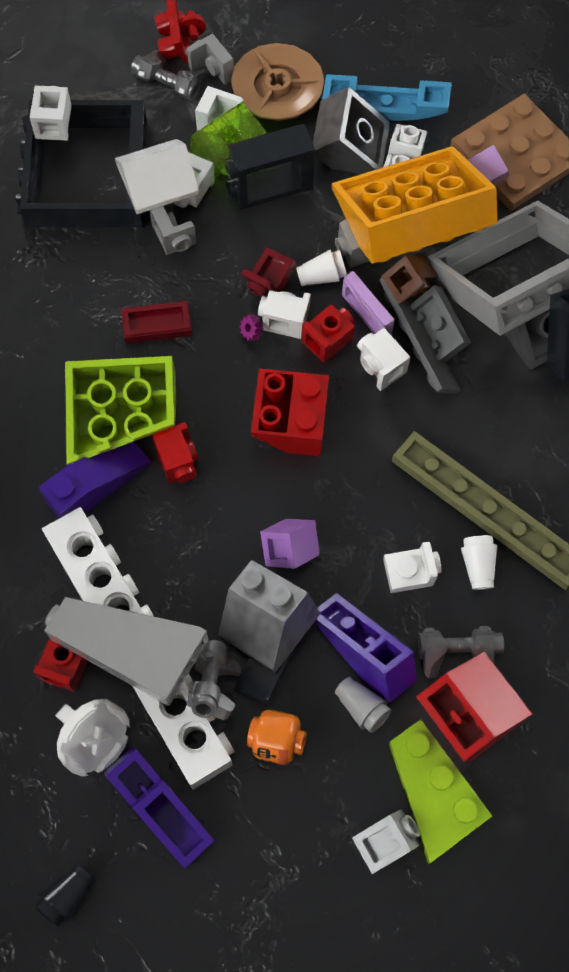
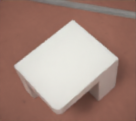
M207 86L195 110L197 130L232 141L244 119L243 98Z

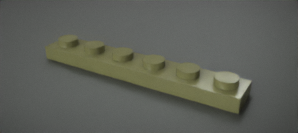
M413 431L393 455L392 462L566 590L569 587V544L424 437Z

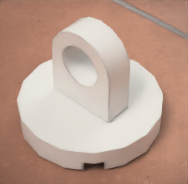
M107 699L90 701L80 706L76 711L65 704L55 715L64 723L57 741L58 758L74 774L89 776L87 773L92 771L99 773L107 769L118 759L126 746L128 736L125 733L126 725L130 728L129 718L121 707Z

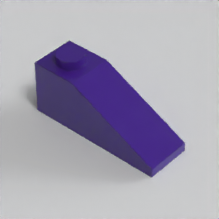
M134 442L88 459L84 457L67 465L39 486L38 489L46 504L58 518L79 507L86 514L148 467L151 461Z
M338 593L317 607L320 615L314 622L362 681L387 700V702H392L417 682L414 652Z

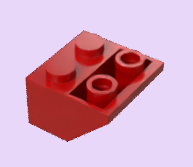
M259 368L251 436L285 453L321 456L329 375Z
M485 652L447 672L417 696V699L463 761L475 760L533 715Z

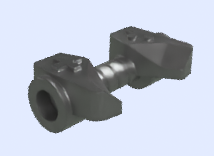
M154 50L143 57L137 55L134 58L131 72L138 78L149 83L155 79L175 88L179 96L191 101L198 95L203 81L204 69L199 71L180 70L178 75L162 69L165 64V58L159 50Z
M480 626L479 629L473 630L471 637L443 638L440 631L435 630L433 627L425 628L418 635V651L420 659H423L424 673L427 678H436L445 654L451 652H472L473 658L485 652L494 663V657L504 653L503 634L491 631V628L488 626Z
M218 640L208 641L196 660L195 670L202 674L201 682L195 681L193 685H189L187 706L192 708V712L198 717L208 718L213 716L221 720H227L235 707V703L221 693L220 688L216 685L218 676L229 674L239 676L241 666L237 661L227 657L228 647Z

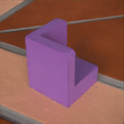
M284 519L260 531L265 566L295 569L317 557L320 553L315 520Z

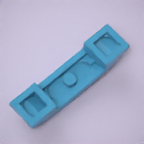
M326 74L322 100L350 87L387 120H418L448 112L452 82L420 80L419 89L358 85L357 76Z

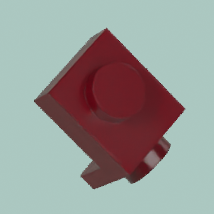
M266 247L253 271L244 269L241 275L249 283L247 288L254 294L262 297L268 294L269 290L282 292L297 264L293 259Z

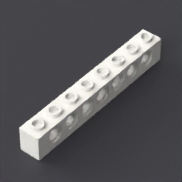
M79 507L41 528L83 601L112 608L126 605L130 607V612L154 617L147 604L140 607L134 596L139 591L130 575L121 576L116 567L121 561L112 545L109 544L104 547L98 536L103 534V530L94 515L86 517L82 508ZM85 545L93 547V551L88 556H76L80 547ZM101 575L111 576V581L107 586L102 588L93 586L97 577ZM189 674L174 699L180 698L187 703L189 685L194 684ZM133 687L192 790L233 766L229 755L235 751L223 732L218 735L214 732L209 723L215 719L213 716L208 718L198 717L192 712V708L187 705L184 712L180 715H170L166 712L167 705ZM192 731H201L206 735L204 745L198 749H190L185 745V739Z

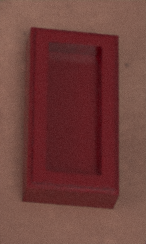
M188 301L121 308L125 344L192 336Z

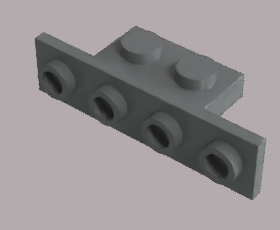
M381 278L379 281L385 290L384 297L393 306L399 317L398 324L400 328L408 335L413 344L412 350L414 355L422 362L427 371L429 384L439 393L457 394L460 392L461 389L446 362L468 346L471 341L442 287L434 285L416 301L409 297L405 302L399 304L383 278Z

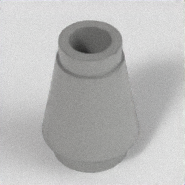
M351 677L344 679L335 690V694L361 729L366 728L370 733L379 729L391 714L392 710L386 706L387 700L354 681Z

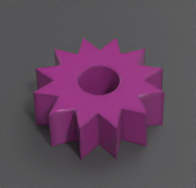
M255 314L243 315V320H240L242 325L239 326L242 329L240 334H243V339H247V341L259 340V335H262L261 330L264 329L261 326L263 321H259V316H255Z

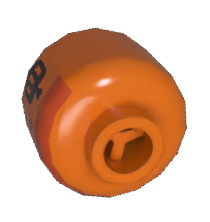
M265 710L259 717H253L248 731L247 746L252 748L253 755L259 760L288 765L294 759L295 754H303L307 732L301 731L300 720L297 716L274 710Z

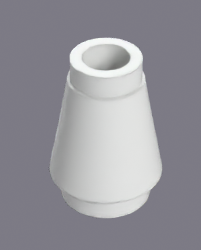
M330 249L296 267L301 286L340 282L339 278L347 275L340 250L331 252Z
M482 535L464 538V547L461 548L472 590L494 588L497 545L493 544V536Z

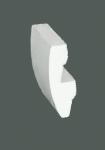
M397 124L383 167L421 156L427 131L410 125Z

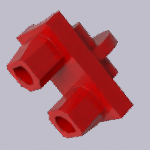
M166 0L168 11L157 14L154 18L157 30L161 36L169 33L171 35L157 40L158 48L165 60L180 55L184 63H187V48L191 46L190 40L196 41L206 29L205 20L201 15L195 14L192 10L187 11L186 15L180 12L177 0Z

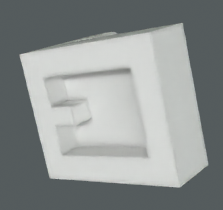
M423 542L420 549L386 554L383 558L391 593L433 586L438 576L437 573H441L439 554L437 551L432 552L430 542Z

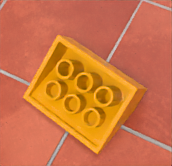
M453 146L331 183L332 190L360 249L372 264L386 262L392 257L408 252H417L423 247L439 242H449L455 237L471 232H480L486 227L498 224L496 187Z

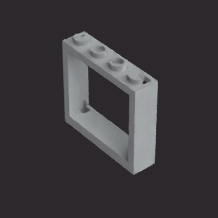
M536 201L498 220V224L486 227L480 232H475L428 256L427 260L438 275V278L433 281L432 285L442 287L445 295L501 336L549 310L551 294L569 289V258L494 298L463 275L538 236L569 255V219L543 203ZM535 211V217L528 215L529 213Z

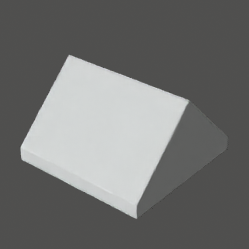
M178 139L115 158L136 214L199 194L186 144Z

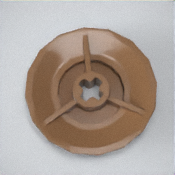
M273 43L258 46L245 53L234 66L231 85L234 95L243 98V108L259 118L281 121L297 118L314 107L322 96L324 77L321 66L310 53L294 45Z

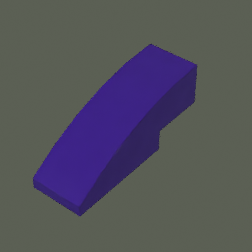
M133 746L103 772L184 869L215 841Z

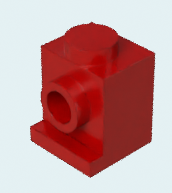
M331 304L309 323L306 321L302 325L301 342L325 363L353 340L355 330L353 325L355 323L354 318L345 308L337 310Z
M186 422L152 434L155 449L169 484L176 481L184 483L197 476L194 462L198 461L199 458L195 446L189 438Z
M49 638L39 664L35 666L33 673L44 682L75 692L88 660L68 650L69 655L65 660H57L60 650L66 648Z

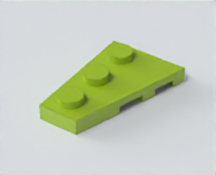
M421 719L389 742L403 789L406 791L413 813V819L420 832L427 862L430 864L490 819L492 815Z

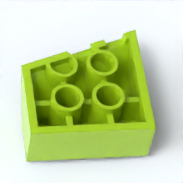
M172 356L65 361L67 465L84 457L87 459L175 426L177 403L176 374Z

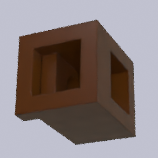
M405 255L381 277L397 302L402 304L409 297L417 299L431 288L430 286L438 278V275L425 255Z

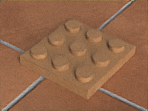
M525 93L452 138L450 147L453 146L467 160L492 145L495 146L510 176L497 182L494 186L497 190V197L510 211H513L569 174V138Z

